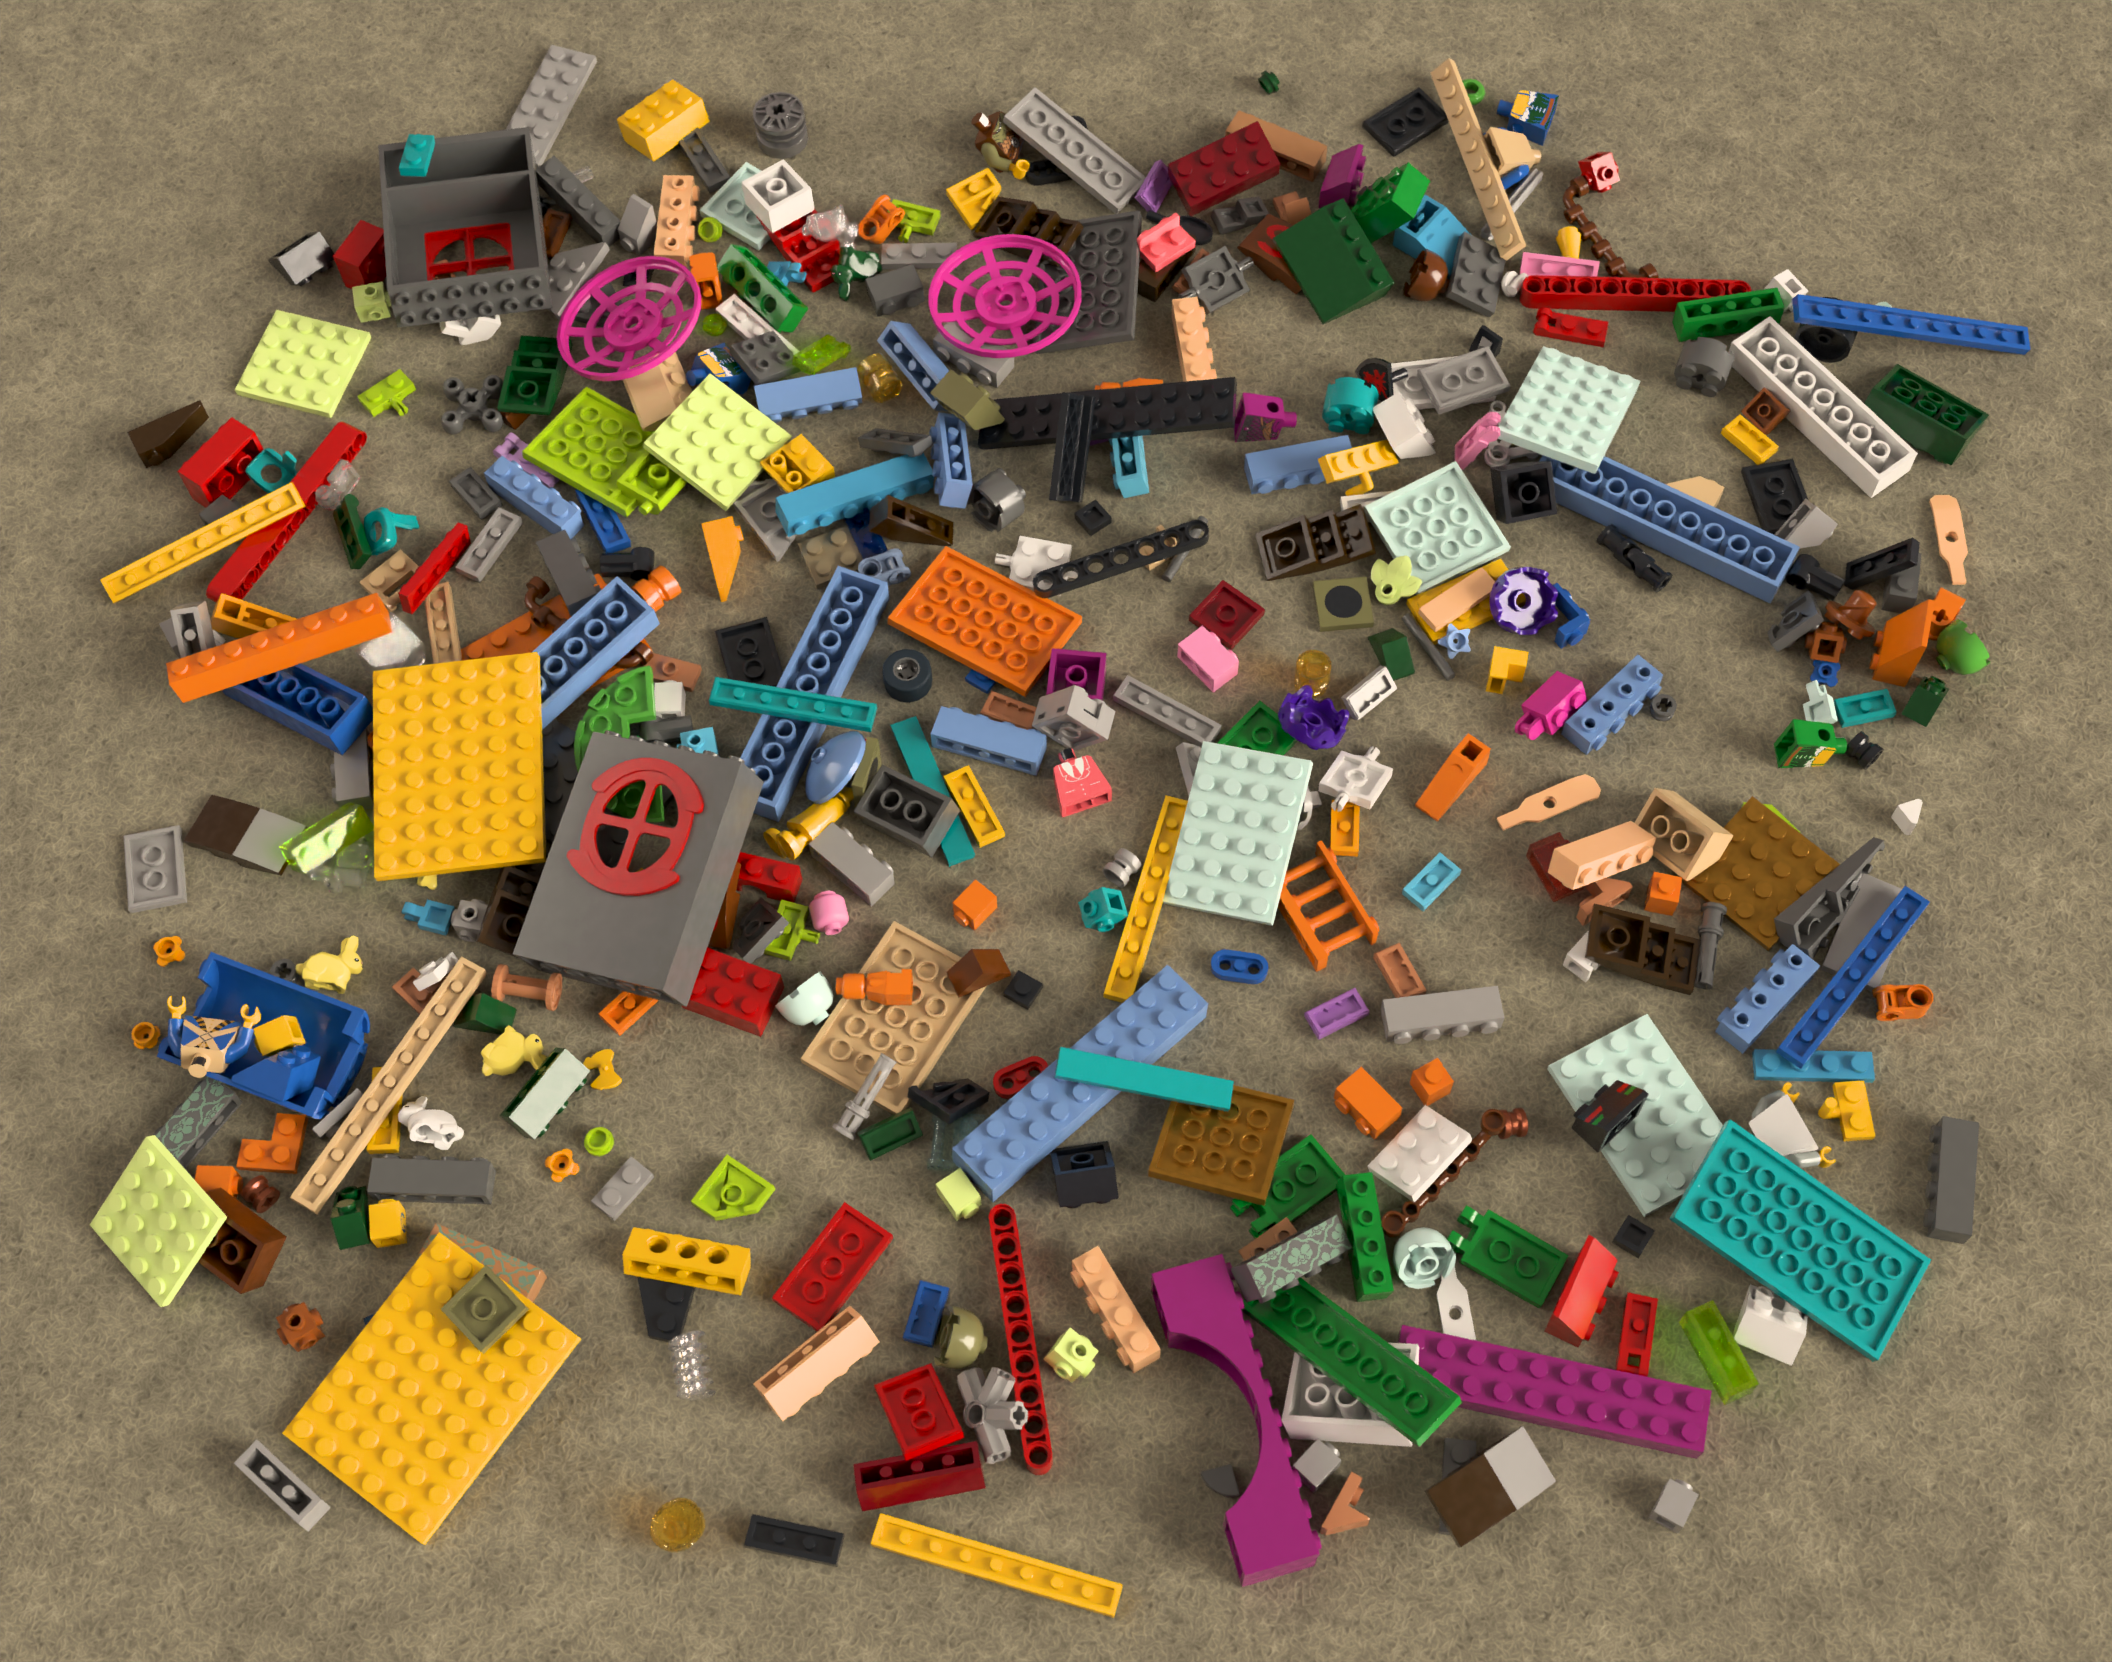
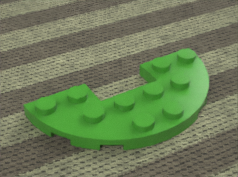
M650 665L618 676L617 681L605 690L602 688L588 704L589 708L582 721H579L575 734L574 756L578 772L593 731L605 733L606 730L613 731L621 735V737L629 739V724L656 720L653 670ZM637 781L621 789L608 802L606 809L623 818L632 819L636 815L646 782ZM662 785L658 786L655 791L646 822L664 821Z

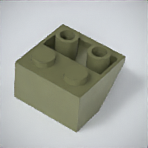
M950 369L930 392L940 406L973 430L997 425L1005 420L999 412L1001 407L989 398L991 396L990 393L981 385L973 386V381L964 373L958 375Z

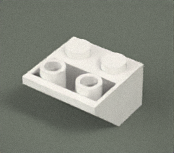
M1400 392L1373 407V412L1392 449L1400 459L1423 457L1436 453L1432 446L1435 439L1429 429H1426L1423 423L1425 422L1418 408H1415L1410 398L1405 400Z
M1750 1284L1734 1328L1732 1341L1792 1366L1806 1336L1808 1316L1780 1296L1775 1295L1770 1289Z

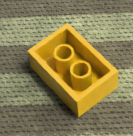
M673 79L616 119L624 141L653 162L678 145L679 141L698 127L700 129L710 122L702 98Z

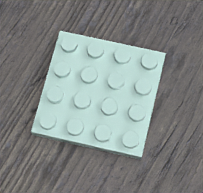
M1456 461L1364 506L1366 516L1393 559L1400 556H1408L1412 564L1411 576L1422 580L1420 588L1415 593L1416 595L1446 583L1508 552L1511 547Z

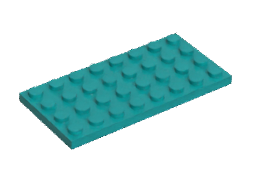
M1731 1119L1724 1123L1670 1217L1671 1221L1872 1362L1879 1360L1931 1262L1930 1258Z

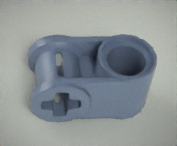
M890 549L882 554L865 558L858 565V573L864 575L874 574L870 577L885 581L888 586L906 581L911 576L910 569L905 567L902 560L903 554L900 549Z

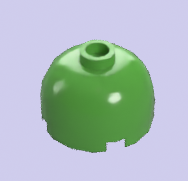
M1959 619L1953 621L1939 634L1936 645L1939 656L1936 657V660L1944 670L1950 668L1956 674H1973L1990 664L1991 661L1987 660L1990 656L1979 637L1975 633L1971 635L1967 633L1964 629L1968 625Z

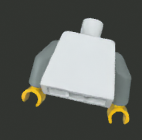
M1790 1082L1785 1083L1781 1090L1762 1097L1751 1115L1752 1120L1749 1122L1756 1138L1799 1168L1813 1166L1827 1168L1836 1161L1835 1159L1827 1160L1824 1157V1154L1832 1150L1828 1146L1818 1152L1815 1151L1819 1148L1793 1104L1800 1093L1791 1095L1787 1092L1792 1086Z

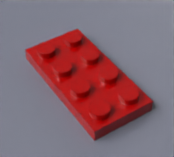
M844 1202L772 1296V1300L818 1332L833 1320L893 1240V1235Z

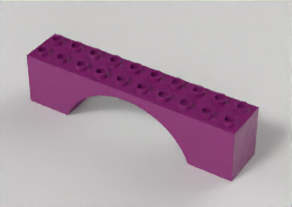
M1223 1254L1152 1273L1151 1293L1168 1348L1180 1349L1196 1354L1220 1368L1240 1389L1255 1419L1259 1440L1257 1469L1244 1494L1225 1513L1223 1523L1241 1586L1245 1587L1315 1566L1317 1557L1320 1555L1319 1550L1322 1549L1317 1531H1311L1309 1519L1312 1518L1309 1504L1306 1499L1301 1500L1299 1488L1302 1487L1299 1473L1296 1468L1291 1469L1289 1457H1292L1289 1442L1287 1438L1282 1439L1279 1427H1282V1421L1277 1408L1272 1409L1270 1397L1273 1395L1269 1380L1267 1378L1262 1379L1260 1368L1263 1367L1260 1352L1258 1349L1253 1350L1251 1338L1254 1336L1250 1321L1243 1320L1242 1309H1244V1303L1240 1291L1234 1292L1232 1280H1235V1277L1230 1269L1232 1265L1230 1262L1225 1263Z

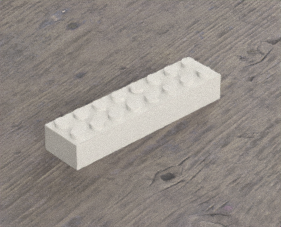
M1770 316L1731 343L1728 353L1731 354L1732 351L1734 354L1732 367L1758 392L1764 387L1769 389L1791 410L1786 418L1870 498L1910 471L1918 453Z

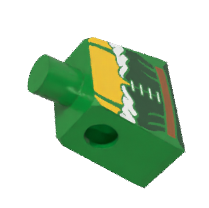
M1793 719L1774 743L1778 768L1823 766L1833 754H1845L1847 741L1844 737H1835L1834 728L1830 723Z

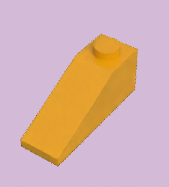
M732 516L701 523L721 602L727 601L741 553L739 542L744 541L740 525L735 526Z
M221 593L210 621L212 630L234 638H243L296 620L297 618Z

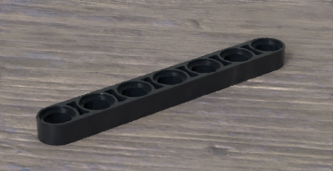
M1192 520L1043 570L1033 578L1034 592L1040 598H1050L1202 547L1209 540L1208 525L1202 520ZM1193 529L1203 530L1204 535L1201 538L1196 539L1190 536V532ZM1169 537H1175L1179 540L1178 545L1174 547H1168L1164 542ZM1146 545L1154 549L1153 553L1147 556L1139 552V549ZM1118 554H1125L1129 559L1124 564H1117L1114 558ZM1092 563L1102 564L1103 569L1100 572L1094 573L1088 569ZM1068 571H1074L1078 574V577L1073 581H1066L1063 575ZM1045 579L1053 583L1046 590L1038 587V583Z

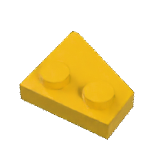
M986 168L946 189V195L970 230H973L1001 192V185L990 169Z

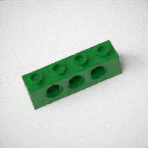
M730 244L717 265L718 272L722 275V280L728 285L733 286L738 291L737 294L740 298L750 302L754 306L753 311L765 317L769 321L768 324L777 332L785 331L792 333L807 312L808 307L747 247Z
M1778 288L1678 302L1672 324L1679 342L1689 339L1696 340L1698 337L1709 338L1749 331L1769 316L1779 324L1785 306Z
M1373 1173L1343 1175L1337 1182L1336 1188L1344 1231L1352 1246L1348 1250L1356 1301L1386 1299L1394 1289Z

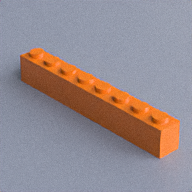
M374 593L168 662L166 666L169 685L180 700L185 703L393 633L389 612L378 593Z

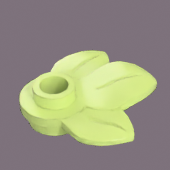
M1408 556L1397 557L1389 565L1381 559L1374 563L1371 570V580L1376 585L1375 595L1380 603L1384 605L1395 604L1401 597H1410L1420 588L1422 580L1411 576L1412 564ZM1386 588H1393L1391 593L1384 594Z

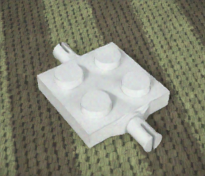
M1019 536L1017 548L1013 555L1008 556L997 553L995 564L1009 566L1011 570L1009 579L1034 591L1032 582L1034 576L1043 570L1069 562L1072 545ZM1068 571L1063 575V578L1066 581L1068 577L1076 579L1078 574L1074 571ZM1045 579L1038 583V587L1046 590L1053 583Z
M1370 747L1364 756L1353 755L1345 751H1341L1320 781L1318 790L1319 792L1336 797L1331 804L1333 810L1336 811L1337 809V812L1342 811L1347 802L1371 809L1392 777L1393 768L1375 761L1380 754L1378 748Z

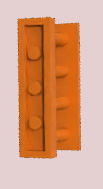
M1322 840L1316 844L1315 855L1317 857L1286 871L1277 907L1316 972L1326 968L1329 952L1364 935L1369 943L1373 945L1377 941L1379 932L1374 917L1368 916L1337 866V859L1333 850L1326 848ZM1323 866L1330 880L1297 896L1290 894L1287 889V883ZM1336 889L1344 900V903L1311 919L1309 917L1305 918L1300 911L1302 905ZM1350 912L1358 923V926L1325 942L1319 941L1314 934L1316 928Z

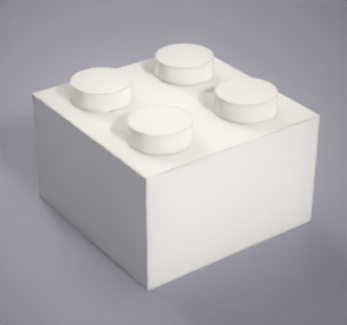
M784 159L741 182L745 204L772 233L814 211L811 188Z

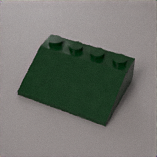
M1344 198L1320 208L1272 239L1323 325L1386 296L1394 284L1393 279Z
M1899 364L1872 388L1864 403L1899 437L1910 442L1913 448L1926 451L1933 455L1938 462L1951 466L1960 457L1989 416L1984 411Z

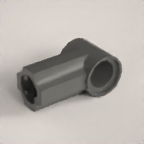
M691 715L666 719L656 716V720L638 722L639 737L648 743H653L654 740L667 744L681 742L680 733L693 731Z

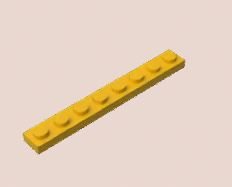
M291 482L100 579L112 602L117 603L306 506L296 487Z
M1165 796L1104 990V998L1123 1003L1136 992L1163 904V898L1169 881V873L1188 803L1187 800Z
M882 1513L879 1515L871 1540V1546L1112 1618L1115 1617L1123 1584Z

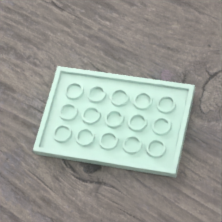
M1543 346L1499 425L1500 435L1498 439L1596 474L1637 392L1640 380L1626 374L1614 372L1604 366L1586 362L1579 357H1572L1561 353L1554 348Z
M1203 741L1163 903L1273 926L1313 766L1312 761Z
M1648 1014L1548 1066V1071L1575 1112L1584 1103L1592 1104L1596 1100L1594 1098L1596 1092L1605 1084L1610 1087L1616 1080L1645 1090L1649 1095L1639 1115L1616 1135L1601 1152L1644 1217L1683 1196L1723 1125Z

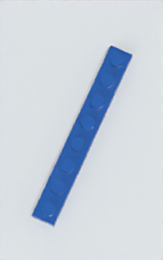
M1904 886L1776 1052L1802 1069L1927 908L1930 901Z

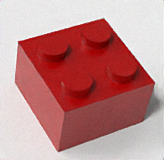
M360 220L333 255L345 287L352 289V287L369 283L383 282L386 277L384 229Z

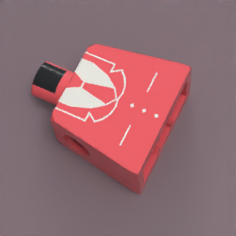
M1071 748L1065 749L1058 754L1061 764L1053 767V778L1062 818L1112 801V788L1091 756L1086 755L1077 758L1074 750Z

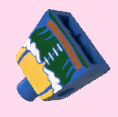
M1521 90L1518 92L1515 103L1500 100L1496 114L1509 118L1507 130L1522 133L1526 136L1527 140L1543 146L1556 112L1559 96Z
M721 343L698 353L695 356L691 370L686 373L687 382L691 386L699 385L709 374H712L737 394L747 392L751 378L729 353L730 347L726 343Z

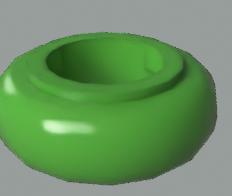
M1474 79L1462 80L1466 90L1471 89L1476 92L1474 94H1467L1471 105L1480 103L1485 95V89L1481 82Z

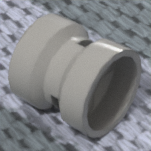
M1120 848L1114 855V860L1108 862L1102 869V872L1109 881L1123 888L1129 882V876L1135 874L1141 868V862L1132 852Z

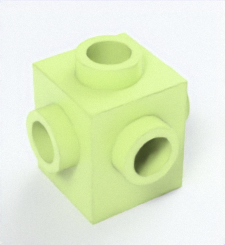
M383 282L352 287L354 307L361 323L391 317L390 307L392 305Z
M1069 1328L1057 1339L1043 1360L1054 1368L1058 1376L1072 1383L1080 1375L1085 1378L1096 1364L1092 1360L1098 1353V1350L1092 1346L1088 1338L1079 1335L1072 1328Z

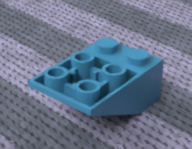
M1424 195L1414 219L1395 229L1393 246L1414 259L1417 258L1422 250L1428 249L1435 252L1446 262L1448 269L1447 279L1450 280L1459 236L1464 231L1469 232L1444 205Z

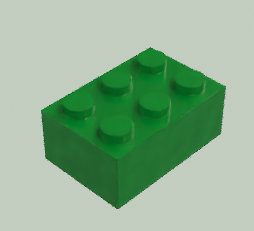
M1409 162L1400 168L1395 167L1387 176L1379 177L1369 187L1364 186L1357 194L1358 200L1351 209V212L1370 243L1411 221L1417 213L1430 180Z

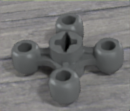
M496 375L486 377L481 390L476 388L464 389L461 380L455 377L446 379L443 384L445 396L451 401H458L460 405L456 411L450 410L442 415L441 423L443 429L448 434H458L463 429V422L466 419L471 421L481 419L487 431L498 432L503 427L502 415L494 408L488 409L487 402L490 399L500 398L503 386L501 378Z

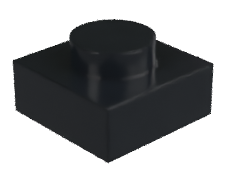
M1096 499L1075 512V520L1090 536L1112 523V517Z
M1018 970L1003 992V995L1028 1010L1042 990L1043 983Z
M1628 1215L1612 1243L1639 1258L1655 1230Z

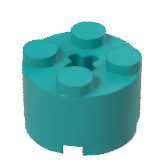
M1342 377L1335 379V384L1331 385L1329 383L1322 412L1323 420L1329 425L1328 429L1331 432L1338 433L1343 432L1344 429L1353 430L1358 434L1369 433L1375 418L1373 407L1377 405L1379 395L1376 387L1371 384V388L1364 385V380L1353 377Z

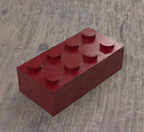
M1256 121L1169 163L1168 176L1188 215L1194 216L1279 175L1280 162L1259 122Z

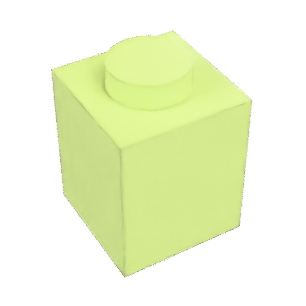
M961 1168L936 1183L937 1194L957 1221L962 1217L968 1219L979 1211V1206L982 1205L981 1196Z

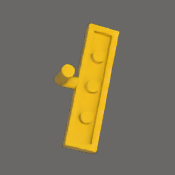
M1388 439L1318 458L1327 484L1359 476L1361 484L1346 490V496L1360 495L1372 490L1373 482L1369 473L1399 463Z

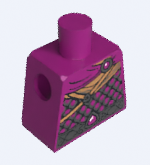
M1243 393L1235 413V442L1277 440L1282 427H1296V412H1284L1283 400L1280 397Z

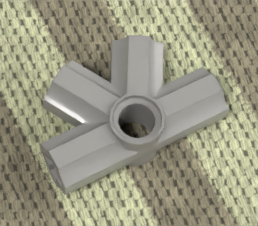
M974 1367L964 1370L957 1375V1383L966 1405L963 1412L964 1422L968 1427L974 1428L986 1463L994 1464L1004 1461L1011 1456V1448L1004 1429L1022 1430L1023 1425L1027 1423L1028 1411L1025 1409L1023 1402L1006 1401L1016 1382V1378L996 1367L991 1368L987 1379L984 1377L982 1368Z

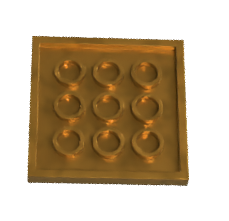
M1752 796L1725 825L1724 829L1730 832L1733 837L1720 859L1690 881H1685L1682 878V883L1704 901L1716 902L1726 906L1727 913L1724 917L1769 951L1779 939L1774 918L1840 864Z
M1233 1085L1231 1105L1228 1112L1171 1101L1148 1170V1177L1265 1206L1293 1111L1294 1100Z

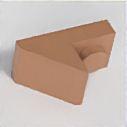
M1296 191L1273 198V205L1280 219L1292 225L1311 215L1308 199L1306 197L1300 199Z
M1603 878L1585 885L1591 896L1579 904L1580 909L1576 918L1583 926L1591 920L1594 903L1613 908L1629 897L1633 886L1630 882L1611 878Z
M1353 1472L1350 1473L1321 1527V1534L1326 1536L1368 1525L1370 1518L1349 1506V1504L1356 1506L1364 1491L1359 1487L1362 1477Z

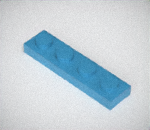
M1754 1049L1752 1052L1754 1080L1864 1081V1083H1873L1875 1080L1872 1052L1815 1051L1802 1069L1776 1052L1777 1050Z

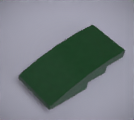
M521 335L518 351L514 350L511 366L507 365L497 407L498 411L550 415L568 367L558 349L557 338ZM569 339V349L571 353L573 344L571 339Z

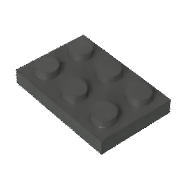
M1464 231L1458 239L1446 297L1486 317H1491L1495 313L1505 265V259L1501 258L1498 249Z

